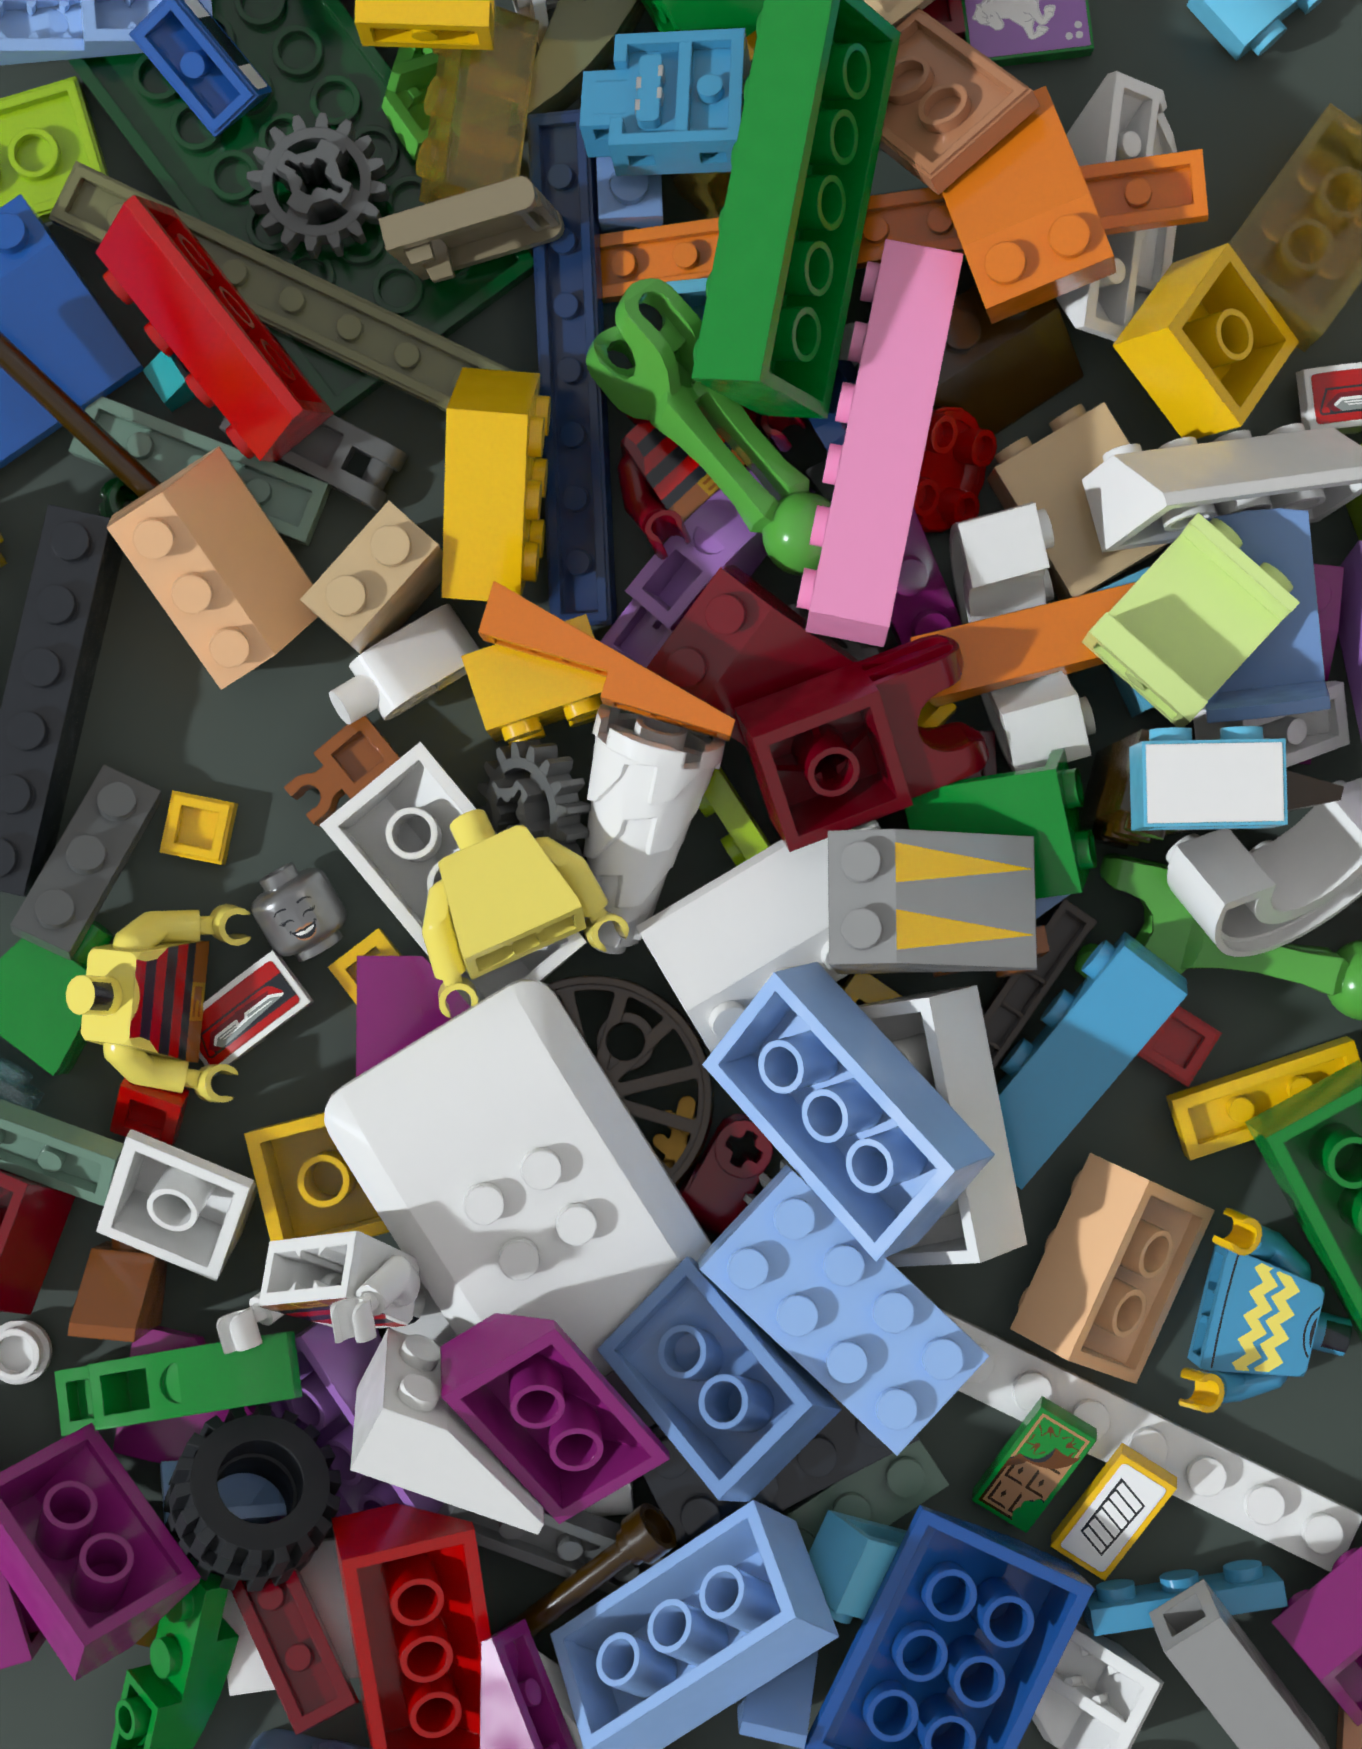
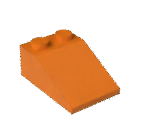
M1046 86L1033 91L1040 106L942 192L992 324L1116 273L1113 251Z

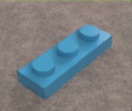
M1237 1560L1224 1564L1222 1573L1199 1576L1196 1570L1180 1569L1162 1573L1159 1576L1160 1582L1135 1586L1134 1581L1130 1579H1114L1101 1582L1096 1585V1592L1092 1593L1083 1611V1615L1094 1636L1152 1628L1154 1626L1149 1615L1151 1611L1202 1579L1207 1582L1231 1615L1288 1607L1284 1580L1269 1565L1262 1566V1562L1258 1560Z

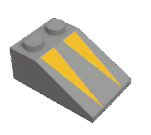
M907 829L828 831L829 965L837 974L1037 970L1034 836Z

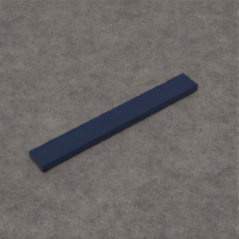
M581 109L529 114L527 115L530 181L561 214L564 222V233L560 239L533 247L540 395L551 397L548 436L544 437L542 455L543 458L548 459L547 488L544 499L549 608L551 614L563 621L586 614L590 626L593 627L613 625L617 620L607 395L591 377L586 366V355L590 345L604 331L596 157L588 158L579 127Z

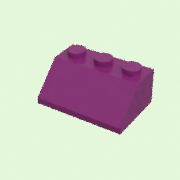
M494 1313L440 1346L441 1397L558 1524L670 1460L669 1450L555 1320Z
M93 1423L84 1426L0 1472V1571L74 1681L132 1647L199 1583L201 1576L97 1430L95 1431Z
M1362 1546L1343 1553L1335 1561L1331 1572L1310 1590H1302L1293 1595L1287 1601L1288 1607H1283L1282 1613L1272 1621V1624L1357 1727L1362 1724Z

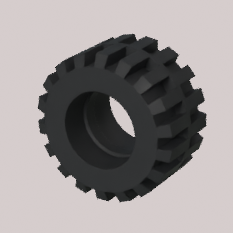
M257 1405L253 1415L248 1416L244 1407L229 1409L224 1422L215 1415L204 1423L200 1435L194 1432L186 1443L168 1484L170 1486L164 1500V1512H168L170 1515L165 1527L173 1538H180L178 1545L187 1558L193 1557L198 1562L196 1570L201 1579L206 1581L211 1572L222 1577L219 1585L220 1588L233 1591L238 1580L246 1581L247 1592L261 1591L269 1578H271L275 1587L288 1581L294 1569L300 1572L310 1562L332 1526L331 1518H334L338 1512L341 1498L335 1495L342 1484L340 1470H329L336 1456L330 1445L318 1447L316 1441L321 1433L311 1423L305 1430H302L295 1425L299 1415L285 1410L282 1418L271 1416L272 1406ZM237 1473H251L261 1476L270 1481L281 1493L285 1502L287 1516L267 1524L244 1521L235 1516L224 1505L218 1492L217 1482Z

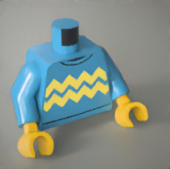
M1226 1208L1223 1214L1233 1219L1232 1231L1225 1238H1220L1216 1235L1212 1238L1214 1247L1187 1357L1200 1369L1208 1370V1372L1186 1367L1181 1370L1180 1374L1181 1378L1195 1381V1389L1189 1399H1179V1405L1205 1413L1216 1411L1222 1403L1243 1401L1281 1388L1288 1376L1303 1377L1307 1372L1312 1349L1343 1356L1348 1349L1352 1333V1323L1349 1318L1321 1312L1325 1289L1311 1281L1312 1273L1309 1262L1280 1232L1265 1227L1256 1219L1232 1208Z

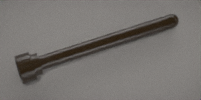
M0 331V367L137 496L141 497L161 484L154 475Z
M643 1503L622 1519L621 1529L617 1531L616 1541L497 1632L525 1618L531 1635L534 1637L629 1564L641 1565L643 1562L649 1564L656 1562L676 1546V1535L669 1520L654 1505Z

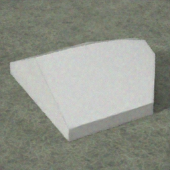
M1077 1624L1035 1710L1032 1720L1043 1739L1058 1749H1131L1164 1682L1120 1644L1102 1635L1094 1636L1090 1629Z

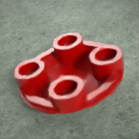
M942 406L932 411L913 506L924 532H944L951 528L954 523L975 518L979 514L978 495L984 483L986 466L995 457L997 442L991 430L980 428L975 417L961 407Z

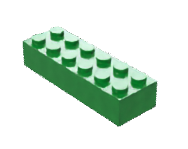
M764 0L763 8L758 15L756 23L757 39L750 75L747 77L744 85V106L738 138L731 152L732 169L725 205L719 215L718 242L712 272L709 274L706 282L707 299L700 335L693 350L694 366L691 378L761 416L827 419L901 32L863 0Z

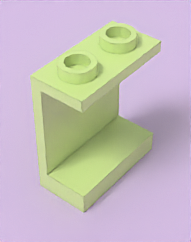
M1199 512L1109 612H1106L1088 631L1082 641L1086 647L1176 727H1185L1208 703V700L1277 625L1300 603L1290 594L1293 590V585L1282 572L1266 562H1263L1260 566L1257 565L1239 549L1243 542L1231 527L1217 518H1212L1208 521Z

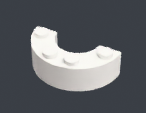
M1030 502L952 525L950 530V559L962 625L1044 605L1046 602L1054 599L1053 585L1047 569L1050 566L1046 552L1047 548L1054 547V534L1049 516L1044 508L1037 510L1036 503ZM1062 671L981 694L993 731H995L997 742L1013 772L1045 767L1052 750L1065 748L1067 762L1092 756L1087 737L1096 733L1092 708L1086 696L1079 698L1068 676Z
M1362 777L1347 783L1343 780L1333 782V784L1344 787L1340 801L1313 807L1295 826L1274 841H1263L1250 851L1244 847L1230 829H1218L1202 836L1190 834L1177 841L1170 848L1166 855V860L1169 863L1167 870L1169 888L1221 952L1229 956L1246 957L1279 948L1324 924L1362 896Z

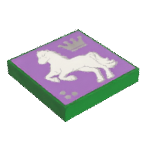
M961 0L966 30L963 40L1000 67L1091 56L1094 50L1088 0Z

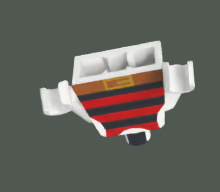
M359 1231L269 1241L262 1288L258 1294L250 1299V1308L226 1314L217 1321L216 1328L224 1354H229L236 1350L241 1352L263 1344L257 1322L269 1326L284 1314L333 1327L335 1343H341L352 1337H355L357 1343H364L376 1338V1328L407 1326L415 1323L425 1308V1294L420 1288V1268L415 1257Z

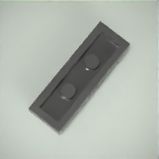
M103 764L11 922L12 934L71 961L162 802L161 790Z

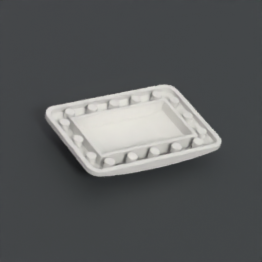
M520 979L499 989L476 1005L468 1008L342 1085L330 1096L325 1107L324 1123L331 1139L401 1251L416 1258L420 1268L419 1278L457 1336L494 1313L555 1320L600 1373L606 1376L613 1369L597 1349L687 1256L697 1262L699 1257L712 1244L557 995L547 984L536 979Z

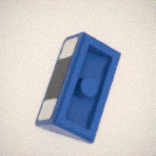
M162 0L129 33L130 37L214 137L221 135L272 92L268 83L199 0Z

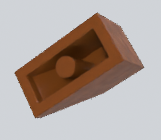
M112 1239V1242L106 1241L91 1248L70 1317L68 1336L135 1342L160 1325L162 1322L168 1261L115 1239Z

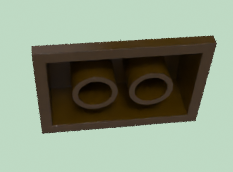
M977 285L957 296L954 300L933 411L942 406L961 407L975 417L980 428L989 429L996 435L1081 380L1084 375L1061 312L1055 301L1051 299L992 324Z

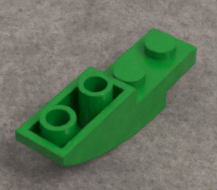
M294 1331L261 1335L263 1344L241 1352L236 1350L232 1353L224 1354L221 1342L54 1371L61 1436L70 1435L90 1423H93L95 1431L303 1397Z
M192 1557L189 1561L196 1569L198 1562ZM211 1572L206 1581L200 1578L199 1583L159 1620L156 1638L150 1648V1664L128 1669L126 1672L121 1700L118 1701L115 1709L116 1723L110 1749L194 1748L220 1697L239 1639V1635L222 1617L228 1589L219 1587L222 1579L221 1576Z

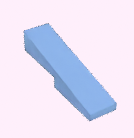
M0 0V66L144 53L130 37L129 33L162 0ZM199 0L213 17L211 0Z

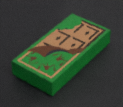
M1041 1396L974 1486L972 1501L1027 1533L1097 1441V1429Z

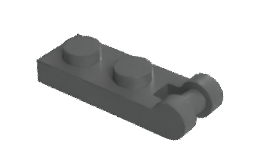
M332 415L278 461L307 476L328 483L332 489L348 496L370 510L379 512L388 496L383 491L393 472L400 473L408 455L390 443ZM224 417L219 428L226 434L225 429L231 424ZM355 451L371 459L362 478L345 471Z

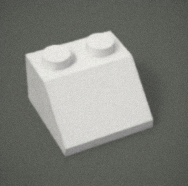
M131 1129L126 1136L96 1232L213 1281H217L243 1233L258 1188L253 1179Z

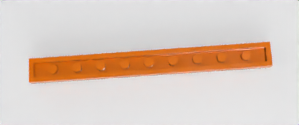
M1203 149L1079 166L1106 235L1208 221ZM928 187L870 196L856 269L866 268L868 261L881 263L885 239L965 254L942 192L938 195ZM719 217L600 234L603 304L619 302L630 285L639 280L653 278L667 282L708 278L712 272L718 242Z

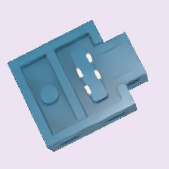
M745 28L615 34L613 58L615 70L583 71L579 127L588 158L611 157L616 176L731 172V152L738 138L744 106V85L747 77L750 75V56Z

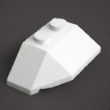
M1118 71L1108 73L1066 134L1078 165L1084 166L1177 152L1173 132L1163 113L1167 108L1164 91ZM1177 225L1106 235L1114 254L1116 273L1056 297L1076 329L1112 341L1117 340L1172 264Z

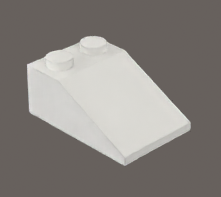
M388 1328L357 1387L350 1470L538 1535L544 1526L543 1506L441 1397L440 1346L425 1336L417 1334L407 1335Z

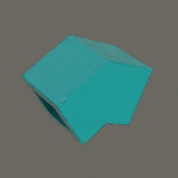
M161 351L143 369L155 391L171 412L196 397L184 379L190 372L175 353L168 357Z

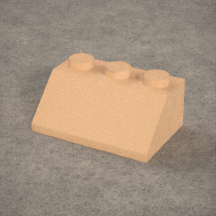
M220 446L113 514L107 525L108 531L221 690L275 656L318 618L300 600L312 587V581Z
M1090 1153L1083 1169L1076 1175L1073 1181L1070 1198L1056 1228L1047 1238L1045 1253L1030 1286L1026 1288L1019 1300L1018 1312L1010 1329L1070 1362L1137 1384L1215 1210Z

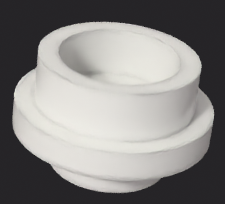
M25 1319L11 1320L1 1325L0 1380L9 1384L21 1385L32 1382L41 1376L48 1368L52 1358V1344L46 1331L37 1323Z

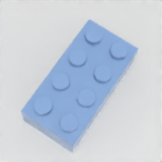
M818 962L774 972L702 1064L876 1262L916 1245L995 1155Z
M787 1164L697 1260L699 1269L897 1456L989 1357L967 1333L887 1258L876 1262L811 1187Z
M755 1500L750 1501L550 1633L583 1749H663L839 1637L797 1522Z

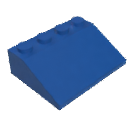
M20 194L0 208V331L85 410L88 405L101 396L106 397L143 371L144 367L51 231L24 197ZM0 367L1 469L63 425Z
M919 1505L810 1728L804 1749H1017L1094 1588L1071 1564L1016 1538Z

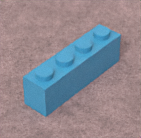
M1126 932L1120 936L1114 945L1107 940L1098 945L1081 969V971L1088 975L1073 994L1063 989L1052 1000L1040 1018L1041 1021L1047 1024L1032 1043L1022 1038L1008 1053L1000 1066V1069L1006 1074L998 1082L997 1090L1015 1183L1021 1190L1188 995L1187 979Z

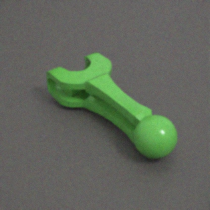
M653 278L639 280L631 284L616 308V326L601 332L589 347L586 355V366L591 377L620 411L633 418L650 420L652 426L679 445L706 471L733 503L749 531L762 533L765 551L778 568L796 576H802L804 568L817 570L822 547L809 545L817 505L830 507L831 501L819 494L809 492L810 480L782 457L754 425L740 404L691 378L694 366L693 350L700 335L702 321L673 287L660 279ZM645 303L659 311L662 316V329L660 331L643 317L639 311V304ZM614 350L623 353L633 368L623 369L616 367L610 361L608 351ZM719 435L730 445V447L736 452V454L742 459V461L747 465V467L758 478L761 484L749 473V471L743 466V464L736 458V456L721 440Z
M1110 853L1103 857L1100 868L1101 878L1114 889L1127 892L1139 898L1144 906V924L1134 939L1179 974H1182L1186 969L1224 968L1255 972L1300 983L1323 994H1327L1330 1002L1339 1012L1352 1019L1362 1021V939L1343 945L1335 953L1328 947L1288 943L1279 948L1253 956H1229L1219 950L1170 890L1167 883L1168 865L1116 853ZM1090 943L1083 946L1078 952L1074 969L1085 978L1088 975L1081 971L1092 952L1098 947L1097 944Z

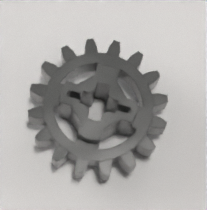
M320 112L316 119L315 127L307 128L299 115L293 116V133L286 136L281 130L273 127L269 131L275 143L274 148L270 151L266 148L256 147L253 151L257 161L263 166V170L247 172L246 179L251 188L261 191L249 198L250 206L255 214H267L260 224L269 237L283 230L281 243L286 251L292 253L302 241L305 242L306 250L311 259H318L321 247L324 244H330L337 257L343 256V240L351 236L354 241L361 245L367 242L361 228L365 221L370 224L380 225L378 219L382 218L373 203L389 200L390 193L386 184L375 181L387 174L385 164L382 158H370L376 149L369 135L363 136L354 142L356 131L351 121L345 119L337 130H332L327 114ZM350 159L359 170V191L353 188L352 183L344 180L350 170L347 165ZM325 178L328 179L332 189L328 188L325 190L317 187L311 195L309 194L305 183L309 184L311 182L315 185H320ZM278 182L284 184L285 188L292 192L287 201L289 207L287 213L282 210L278 202ZM341 217L331 223L320 225L322 222Z
M540 739L512 742V745L498 747L496 749L497 760L486 761L484 764V769L490 778L489 782L478 783L477 790L486 798V806L478 809L486 812L494 831L498 834L513 826L524 825L534 838L550 837L582 856L583 854L576 840L588 838L590 831L585 825L580 823L581 814L591 810L590 804L579 801L578 792L585 785L584 779H572L569 774L572 769L573 759L570 756L557 758V744L553 742L541 744Z

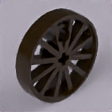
M581 975L548 983L547 985L557 997H561L563 1007L585 1042L586 1038L577 1005L576 993L580 991H607L615 994L608 1019L601 1025L598 1031V1053L596 1059L632 1116L691 1134L685 1150L672 1168H669L659 1158L675 1186H677L699 1158L710 1132L714 1112L713 1076L702 1065L708 1057L697 1033L687 1019L670 1002L656 992L635 982L612 976ZM634 998L648 1005L663 1017L662 1021L652 1029L642 1017L625 1012L629 999ZM622 1024H631L638 1027L643 1032L645 1038L642 1052L636 1058L628 1061L616 1059L608 1048L610 1033L614 1028ZM676 1030L693 1062L691 1066L620 1083L628 1072L638 1070L646 1065L654 1053L655 1046L671 1031ZM696 1079L698 1083L697 1117L694 1120L624 1099L628 1095Z

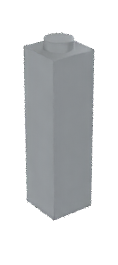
M1204 1579L1149 1613L1164 1653L1239 1749H1330L1323 1734Z

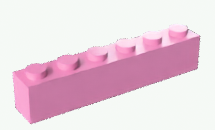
M885 239L881 263L867 262L860 301L872 303L869 322L855 321L847 361L860 363L856 384L842 383L835 417L836 422L847 424L843 445L830 443L822 483L832 484L835 487L831 506L817 505L809 545L822 547L817 570L804 568L797 600V608L809 610L805 632L884 647L964 255L962 253Z

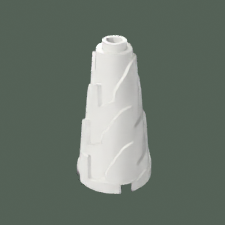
M601 704L597 711L592 734L595 735V744L587 800L591 801V811H589L587 829L590 832L589 837L585 838L583 856L587 857L586 862L608 900L605 906L606 911L622 917L629 927V933L625 939L619 936L612 921L603 923L599 928L598 937L601 943L604 944L606 952L595 947L593 948L607 954H621L625 952L626 947L638 944L639 940L642 939L635 926L651 918L654 914L667 873L675 863L690 822L696 814L702 797L710 783L713 771L720 768L726 741L715 737L712 740L708 735L635 713H620L621 709Z

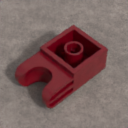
M938 634L918 638L734 708L770 820L789 852L828 838V831L849 830L912 806L911 798L969 777L986 766L989 759L986 740L974 728L963 722H952L928 728L918 726L921 709L928 700L937 693L953 686L961 679L964 661L960 646L954 639Z

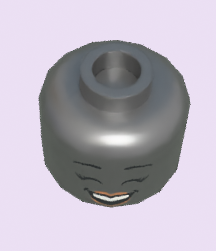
M293 862L269 873L259 881L264 892L257 896L252 903L251 912L270 946L278 955H295L297 960L302 962L320 954L342 939L343 936L339 929L347 919V912L322 870L307 868L298 872Z

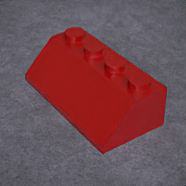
M132 195L124 202L95 252L109 269L103 274L105 282L125 304L130 305L135 302L149 320L144 326V330L152 342L168 357L175 353L188 369L190 374L184 379L194 395L208 408L216 405L231 424L225 431L235 447L248 459L256 456L259 461L277 462L334 414L174 209L137 195Z
M398 1503L331 1518L371 1749H480L481 1642L489 1638L491 1633L473 1522Z

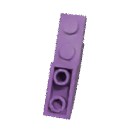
M745 467L749 471V473L761 484V482L753 474V472L748 467ZM809 487V492H816L811 487ZM721 489L717 490L684 522L691 542L686 544L682 537L671 536L663 545L668 557L661 560L655 554L627 587L625 592L633 599L602 638L601 643L646 668L720 567L735 565L748 576L753 574L767 556L763 545L762 533L749 531L735 506Z

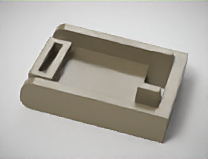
M524 176L510 178L378 219L386 251L420 279L426 280L431 278L434 283L456 277L454 272L456 270L556 241L564 233V222L561 214L534 184Z

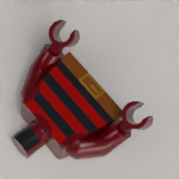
M742 406L764 436H768L773 444L783 452L790 450L792 445L782 431L787 426L794 424L801 426L802 429L807 427L804 418L761 416ZM625 414L636 426L621 440L623 458L617 467L624 509L647 535L657 557L661 560L666 559L668 554L663 546V542L671 536H680L686 544H689L691 538L684 522L720 488L706 471L679 445L652 426L650 420L637 419ZM719 435L721 440L736 456V458L743 464L744 467H747V465L730 447V445Z

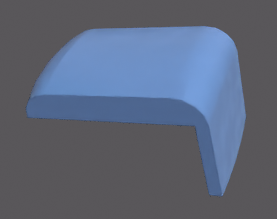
M1275 508L1246 510L1214 517L1226 523L1238 534L1243 542L1239 549L1257 565L1260 566L1263 562H1266L1282 572L1293 585V590L1290 594L1300 603L1277 625L1208 700L1206 704L1207 723L1270 718L1331 709L1330 695L1324 675L1308 511Z

